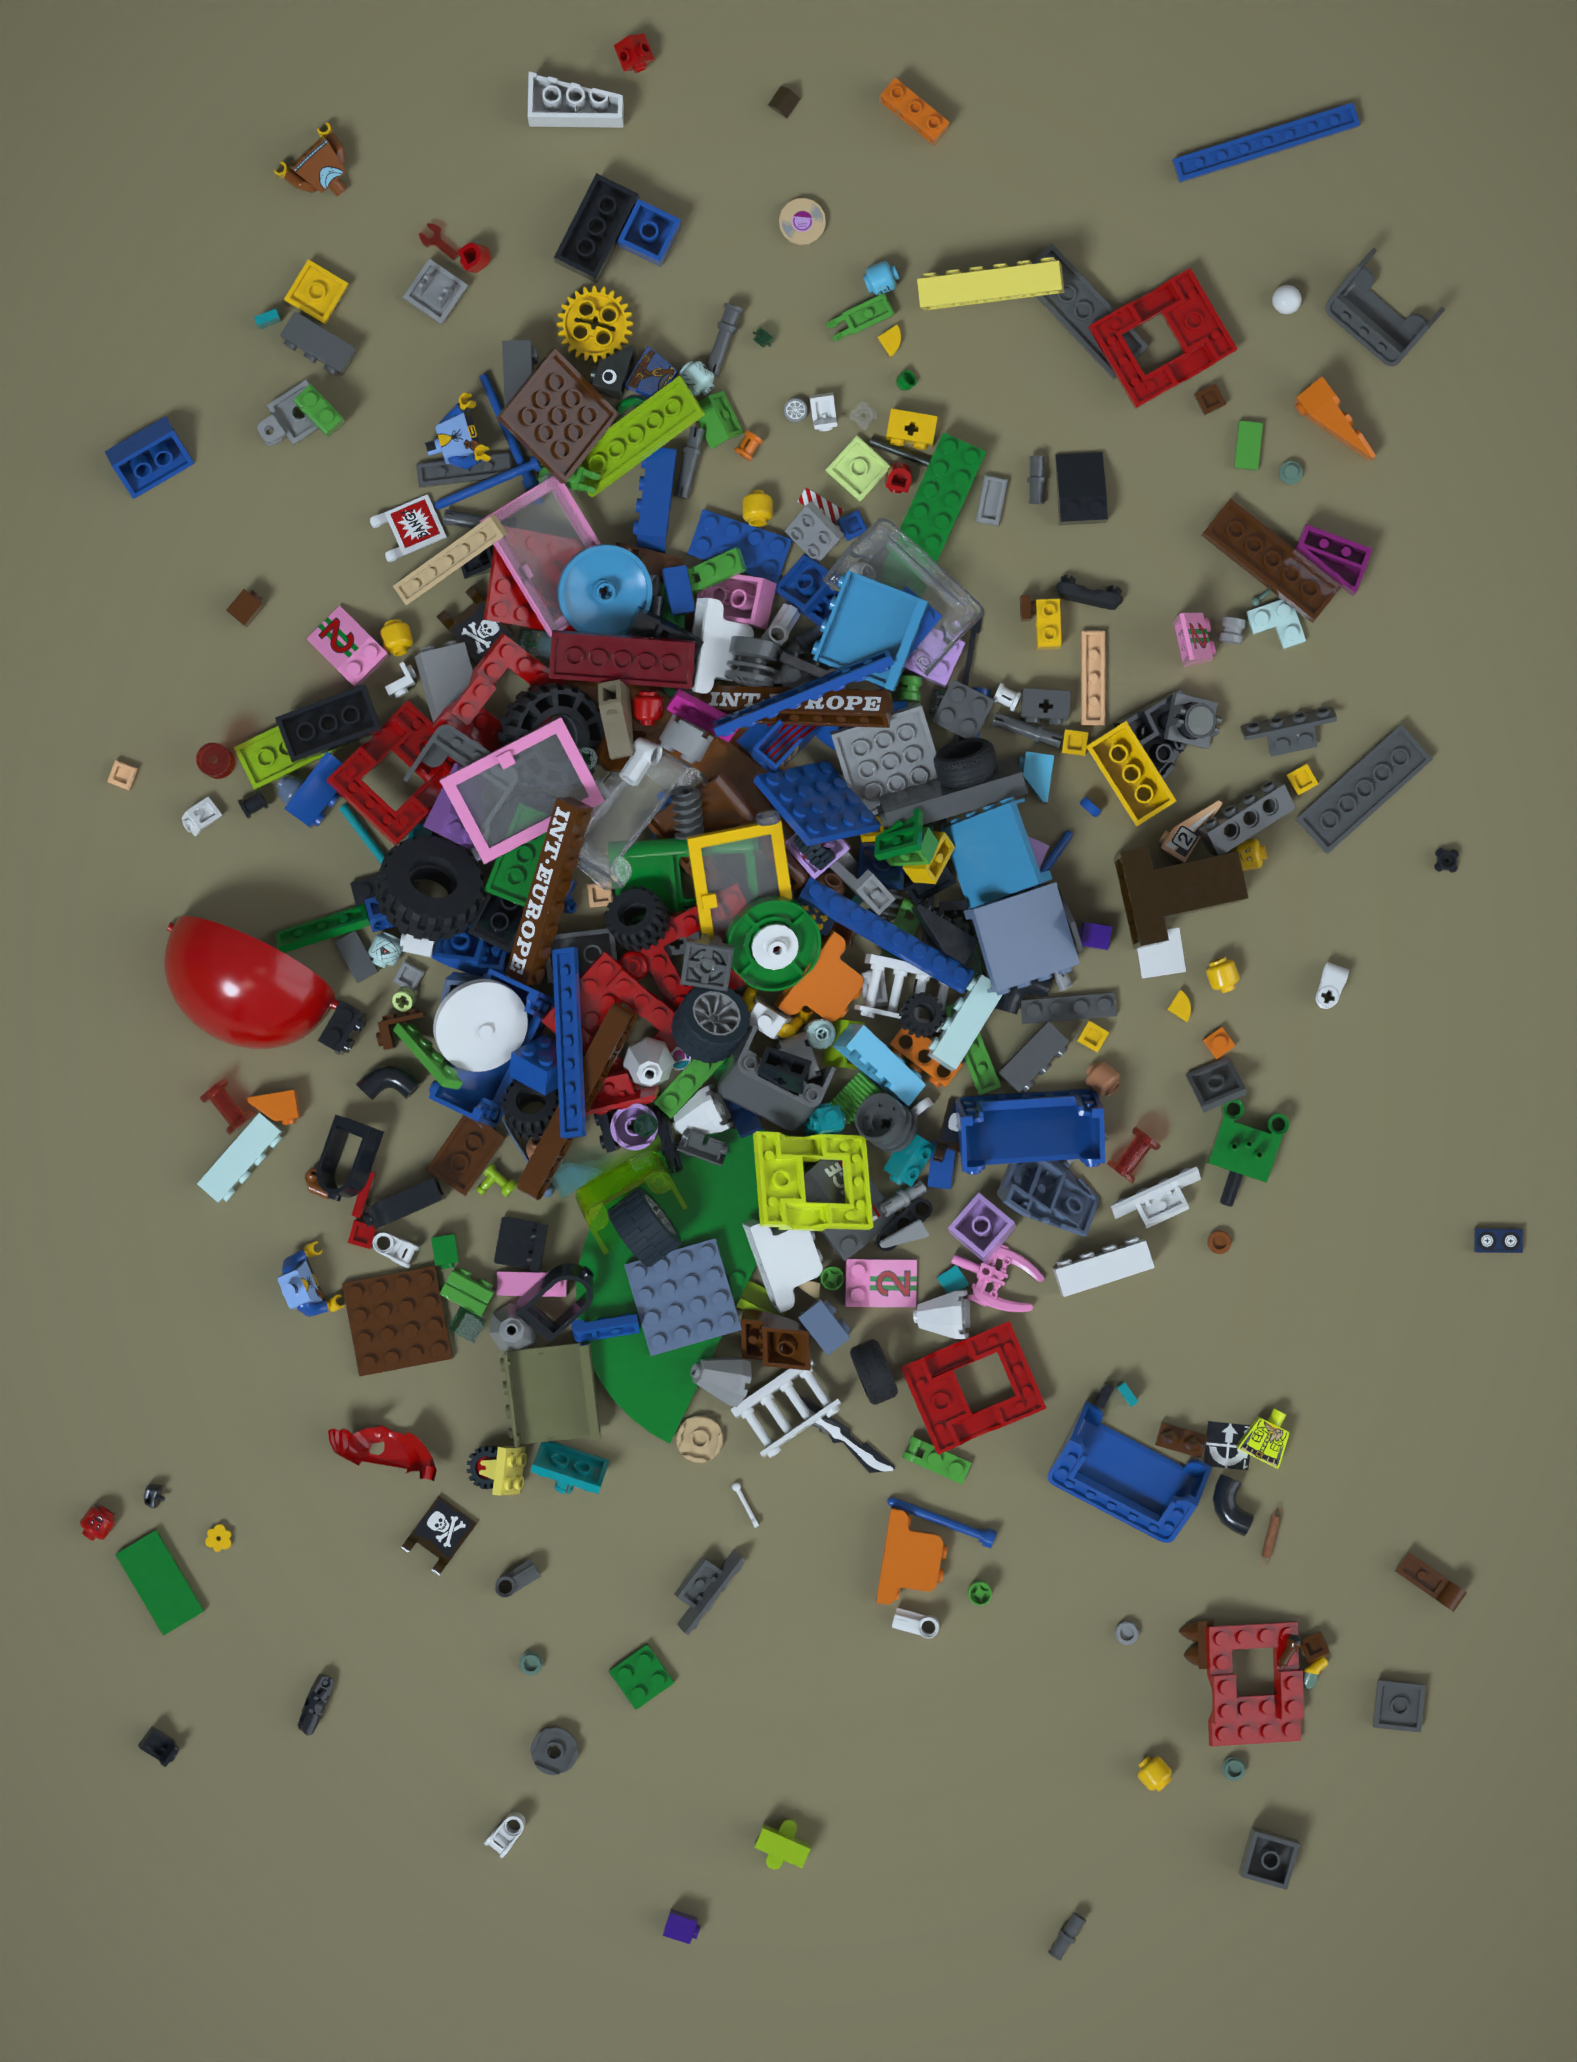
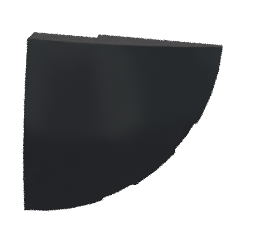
M639 606L625 634L628 636L694 640V657L704 643L699 637L682 627Z
M1182 689L1160 697L1113 723L1117 727L1127 721L1163 780L1175 768L1174 762L1179 753L1184 751L1186 745L1164 739L1172 695L1176 692L1183 694Z

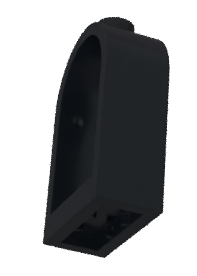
M335 1114L316 1172L318 1184L328 1193V1198L340 1202L341 1197L350 1198L363 1190L371 1172L384 1131ZM350 1133L361 1137L362 1141L348 1180L343 1186L338 1188L335 1183V1171L347 1136Z
M434 1177L366 1207L367 1213L363 1214V1218L367 1226L373 1225L375 1230L442 1201L446 1197L437 1177Z
M574 1263L556 1266L516 1302V1315L551 1342L591 1305L593 1299V1272L586 1266L582 1267ZM562 1280L580 1282L586 1288V1293L555 1321L534 1305L556 1283Z

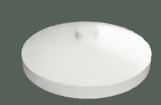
M477 979L459 985L443 999L437 1009L433 1024V1033L437 1047L451 1064L460 1069L481 1072L497 1068L511 1059V1052L520 1048L525 1039L528 1026L527 1012L524 1011L525 1006L510 987L496 980Z

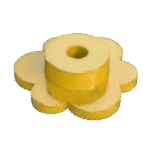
M218 1524L214 1529L207 1531L208 1537L205 1540L207 1547H213L216 1552L230 1548L231 1540L229 1538L232 1534L229 1530L225 1529L224 1525Z

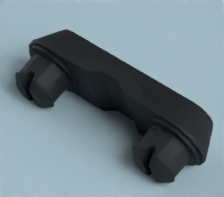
M1068 575L1061 576V582L1056 585L1059 597L1065 600L1108 610H1115L1123 602L1121 597L1122 590L1118 586L1114 589V585L1107 587V591L1100 589L1091 590L1083 585L1075 584L1076 579L1073 576L1068 578Z

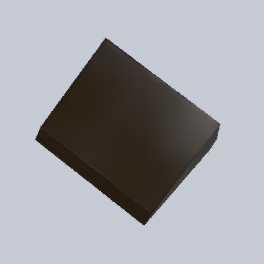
M780 86L768 106L787 119L800 101V98L791 89Z

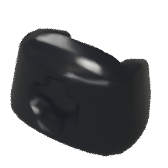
M149 1483L146 1486L144 1493L145 1505L154 1509L159 1506L160 1500H165V1497L161 1496L163 1485Z

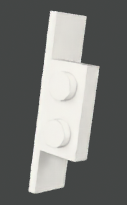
M1197 1166L1192 1169L1186 1168L1175 1177L1162 1179L1157 1185L1149 1189L1143 1188L1134 1196L1119 1199L1111 1206L1115 1219L1137 1209L1147 1229L1188 1210L1189 1205L1181 1189L1201 1180Z

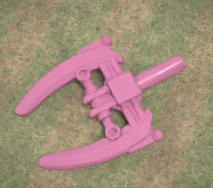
M1004 1245L999 1247L987 1263L982 1262L980 1265L955 1254L951 1260L952 1264L976 1273L977 1282L972 1284V1295H969L967 1299L982 1306L987 1305L998 1310L1029 1312L1033 1309L1030 1303L1014 1302L997 1297L998 1288L1005 1286L1003 1280L1009 1276L1006 1274V1269L1010 1263L1029 1273L1038 1282H1042L1045 1279L1044 1275L1029 1260ZM997 1259L1002 1260V1267L999 1268V1271L995 1267ZM993 1282L994 1287L990 1293L986 1292L987 1284Z

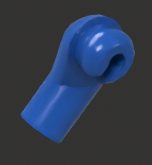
M571 880V888L567 893L563 912L567 914H572L577 909L572 892L578 883Z

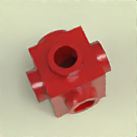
M645 33L628 35L613 45L624 72L634 70V73L642 72L648 68L647 64L655 60Z

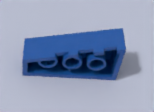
M659 448L642 461L641 468L645 469V476H640L639 490L643 492L642 498H637L636 512H639L640 515L639 520H634L633 534L637 535V547L666 554V534L668 535L669 512L671 511L672 502L671 491L673 490L676 467V449Z

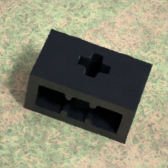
M767 1046L759 1064L758 1076L781 1088L803 1094L810 1077L812 1061Z

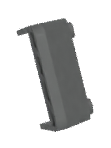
M1373 248L1327 301L1325 309L1334 321L1385 365L1396 366L1445 309L1441 307L1430 321L1418 313L1409 315L1406 320L1398 315L1370 290L1375 283V276L1365 265L1377 252Z
M444 724L436 729L403 780L407 782L421 761L430 767H438L449 756L462 766H466L491 752L455 727ZM500 763L477 774L478 777L487 782L482 790L481 797L483 802L492 808V811L479 828L481 833L484 832L518 780V773L512 766L503 770Z
M754 1026L749 1027L748 1032L729 1058L718 1082V1092L723 1098L786 1130H797L803 1126L821 1103L836 1068L828 1067L821 1069L822 1076L817 1077L814 1084H806L803 1094L798 1093V1095H795L757 1076L760 1058L748 1049L758 1028Z

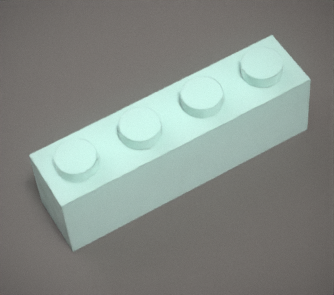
M984 975L971 978L966 987L967 993L963 998L959 997L953 1006L955 1012L952 1017L948 1016L941 1025L942 1033L939 1037L935 1036L928 1046L930 1052L927 1056L950 1071L957 1069L1002 995L997 996L996 992L987 993V989L992 988L990 979Z
M259 1113L197 1185L218 1203L223 1200L227 1202L236 1192L233 1188L238 1182L243 1184L251 1175L249 1170L253 1165L259 1166L267 1157L264 1154L270 1146L275 1148L282 1140L280 1135L283 1130L266 1115Z

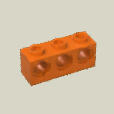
M894 78L880 95L879 102L933 146L949 129L950 122L897 78Z
M901 1028L889 1044L893 1047L891 1051L901 1058L905 1056L911 1061L909 1066L919 1074L924 1071L930 1075L928 1080L939 1088L941 1085L947 1087L963 1064L960 1063L957 1069L950 1071V1074L945 1078L938 1076L937 1067L940 1063L932 1058L928 1063H921L918 1060V1053L921 1050L925 1049L930 1052L928 1046L932 1040L928 1037L923 1038V1036L917 1038L915 1034L911 1036L908 1034V1029L904 1030ZM908 1035L911 1037L913 1043L909 1049L900 1047L899 1039L901 1036Z

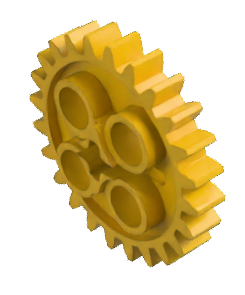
M593 286L592 292H588L587 288L584 287V294L580 295L579 292L574 291L575 299L567 297L569 306L561 305L565 313H558V318L562 319L563 322L557 323V327L563 329L558 333V336L566 337L561 342L562 345L570 344L567 350L569 354L576 351V359L584 355L585 363L588 362L590 357H593L594 363L597 364L598 357L605 359L607 358L606 355L611 356L615 354V350H623L620 346L621 344H629L625 336H632V332L627 330V328L633 327V322L627 321V319L632 317V313L624 312L627 310L628 304L620 305L623 299L622 296L614 299V290L607 295L605 287L600 292H597L596 286ZM585 305L593 308V312L588 316L580 313V309ZM613 311L616 317L613 321L608 322L603 319L604 313ZM579 318L589 323H594L595 320H598L599 325L614 327L616 330L610 331L600 326L593 330L590 324L575 322V319ZM578 328L587 330V335L582 339L574 336ZM600 334H607L610 336V340L607 344H600L597 342V338Z

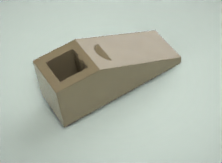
M620 679L599 683V709L610 759L633 756L631 689Z

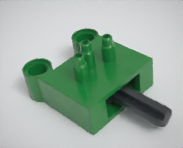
M1238 1099L1221 1106L1222 1117L1206 1162L1229 1170L1220 1198V1203L1232 1207L1243 1175L1267 1183L1282 1136L1287 1132L1290 1124L1288 1118L1283 1114H1272L1268 1117L1266 1128L1269 1133L1236 1123L1234 1120L1239 1119L1244 1113V1105ZM1232 1102L1236 1103L1239 1107V1111L1235 1116L1227 1113V1106ZM1277 1117L1281 1118L1284 1123L1280 1131L1272 1128V1121Z

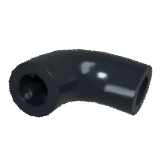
M1038 978L1031 980L1032 985L1023 988L1011 987V992L1002 995L995 1009L1017 1014L1020 1003L1025 996L1037 995L1047 998L1052 978L1044 981H1038Z
M388 1064L372 1069L356 1085L372 1100L387 1088L395 1089L405 1099H408L421 1086L422 1081L407 1069Z
M1220 1474L1213 1494L1215 1513L1223 1525L1233 1532L1245 1536L1251 1527L1254 1515L1242 1510L1237 1504L1236 1497L1242 1483Z

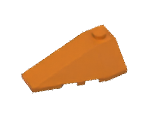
M1320 377L1294 400L1296 405L1294 406L1302 417L1306 416L1308 420L1369 462L1375 458L1376 454L1358 429L1353 430L1352 426L1354 424L1349 413L1340 410L1339 403L1341 401L1323 377Z

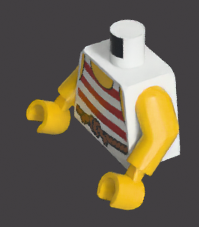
M745 984L746 989L742 1000L746 1002L747 1009L750 1012V1025L758 1028L759 1031L770 1038L791 1037L797 1033L803 1024L808 1023L813 1010L810 1013L804 1012L805 1005L793 1018L756 995L758 989Z

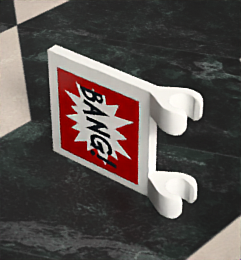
M428 494L370 518L373 528L380 527L388 522L399 545L398 548L385 553L389 563L447 538Z

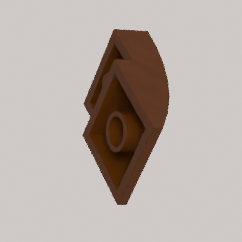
M744 1309L741 1317L742 1358L763 1360V1366L810 1371V1333L804 1325L781 1315Z

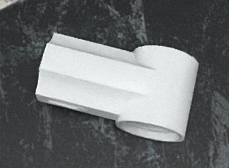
M784 603L766 632L761 636V639L781 646L788 639V634L801 615L798 609ZM771 634H774L777 637L778 641L775 640Z
M639 737L634 742V755L629 758L619 774L621 779L632 786H638L649 767L656 765L663 754V748L660 745L642 737Z
M897 1607L892 1628L921 1635L924 1638H933L939 1631L940 1623L932 1615H924ZM925 1621H932L935 1624V1630L927 1633L923 1630L922 1624Z

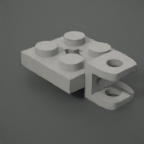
M307 380L267 405L272 415L262 420L257 426V430L267 446H274L287 437L294 446L319 430L306 416L302 419L293 416L296 413L295 408H297L294 399L309 385ZM268 430H274L273 434L271 435L266 434V432Z

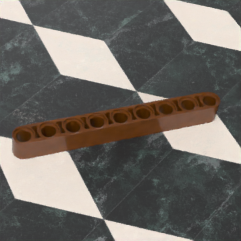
M617 1002L610 1007L583 1058L585 1117L637 1020V1013ZM559 1105L517 1183L519 1191L537 1201L545 1194L574 1139L560 1137Z

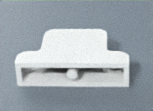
M697 598L692 634L699 637L704 643L694 657L692 689H684V692L705 694L712 690L714 679L733 681L724 677L726 670H736L727 666V661L738 660L737 656L729 653L731 637L744 636L754 638V631L751 626L727 621L723 618L724 607L718 599Z
M751 1219L742 1223L772 1308L779 1313L790 1310L795 1303L793 1289L817 1278L823 1270L821 1264L823 1256L820 1250L815 1247L814 1240H816L814 1232L778 1230V1228L771 1230V1227H760V1221L757 1219Z

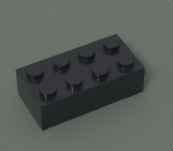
M596 173L554 256L555 263L598 283L618 244L617 241L639 199V194Z
M365 684L275 717L291 762L294 764L383 731Z

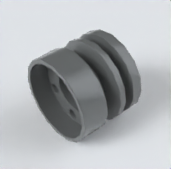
M732 636L729 653L737 656L738 660L727 661L726 665L736 670H726L724 677L746 686H773L774 679L764 676V674L774 675L776 673V670L766 666V663L778 661L780 645L757 638Z
M877 1093L866 1098L858 1107L855 1116V1126L860 1135L882 1151L896 1153L908 1147L914 1140L917 1132V1119L912 1111L889 1094Z

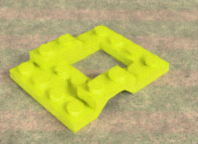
M756 1131L753 1134L760 1227H778V1230L823 1231L825 1229L870 1230L873 1228L866 1138L862 1135L837 1134L792 1137L785 1136L780 1132ZM820 1159L842 1160L846 1204L806 1202L803 1162H817Z

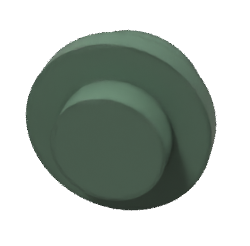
M1287 461L1279 469L1281 481L1288 485L1298 483L1303 475L1302 467L1295 461Z
M533 1651L524 1653L519 1661L521 1671L530 1676L538 1674L543 1666L541 1656Z
M1229 1757L1222 1764V1772L1228 1780L1237 1781L1245 1775L1246 1766L1240 1758Z

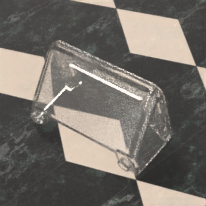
M886 518L876 520L851 543L822 579L832 590L839 592L841 589L837 587L842 573L846 574L849 570L900 591L907 586L923 600L929 601V605L943 617L916 648L918 652L914 656V663L926 676L939 665L984 615V608L980 602L894 523Z
M664 750L660 761L656 765L649 767L638 786H632L621 779L619 776L620 772L608 771L597 785L605 802L592 809L591 820L584 836V844L580 849L577 859V867L604 890L622 888L632 873L631 865L623 858L624 854L671 796V790L680 786H696L707 778L702 772Z

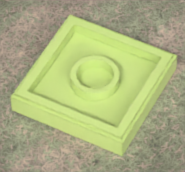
M856 435L825 471L861 502L887 474L891 465Z

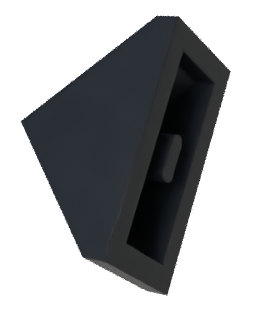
M493 545L461 567L464 579L490 573Z

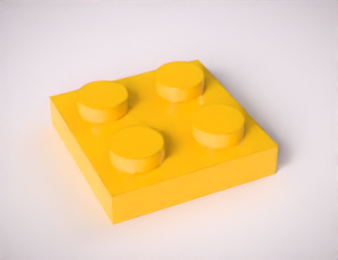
M308 259L285 296L284 301L325 325L347 290L349 283Z

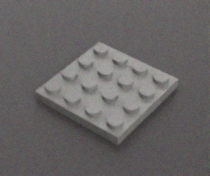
M921 703L893 711L890 728L844 727L830 732L847 787L855 792L874 815L878 814L876 806L880 805L878 797L938 780L933 763L936 750Z

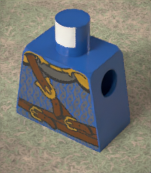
M647 346L625 383V388L650 398L673 381L678 373L674 367Z

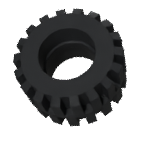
M630 886L627 891L625 888L622 889L620 895L617 896L615 894L612 897L614 901L609 902L607 905L609 910L605 911V917L607 918L605 924L622 947L625 946L627 950L632 951L634 949L636 952H641L642 948L649 950L651 945H658V940L660 938L663 940L666 936L664 932L669 930L670 926L667 923L670 922V916L668 915V909L656 893L649 888L645 889L644 886H639L637 889L635 886ZM646 912L641 922L629 926L631 919L636 914Z
M515 1080L513 1081L514 1086H508L506 1088L507 1094H503L502 1109L506 1123L511 1132H515V1135L519 1138L523 1135L524 1140H530V1137H534V1141L539 1140L559 1105L558 1088L547 1095H543ZM530 1102H542L545 1104L542 1110L537 1113L526 1114L521 1112L522 1108Z

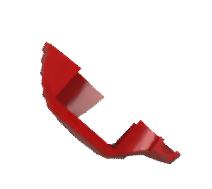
M379 1425L364 1428L354 1434L344 1428L341 1430H328L329 1442L334 1453L358 1466L362 1461L407 1469L406 1473L419 1471L420 1479L435 1480L437 1469L430 1452L424 1443L409 1431H406V1435ZM382 1441L385 1443L384 1451L380 1455L369 1452L372 1444L382 1443Z

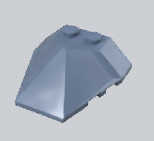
M1057 1160L1009 1163L997 1192L1003 1203L1022 1216L1084 1237L1088 1234L1100 1201L1081 1177L1077 1179L1069 1170L1070 1165L1066 1160L1064 1162Z

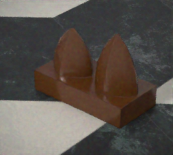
M1161 1422L1155 1445L1201 1458L1207 1435Z
M1214 1619L1192 1622L1179 1630V1633L1186 1639L1198 1642L1197 1646L1185 1652L1184 1657L1190 1663L1199 1666V1669H1207L1206 1626H1214Z

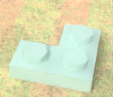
M1283 600L1245 612L1253 635L1276 628L1282 649L1306 642L1296 610Z

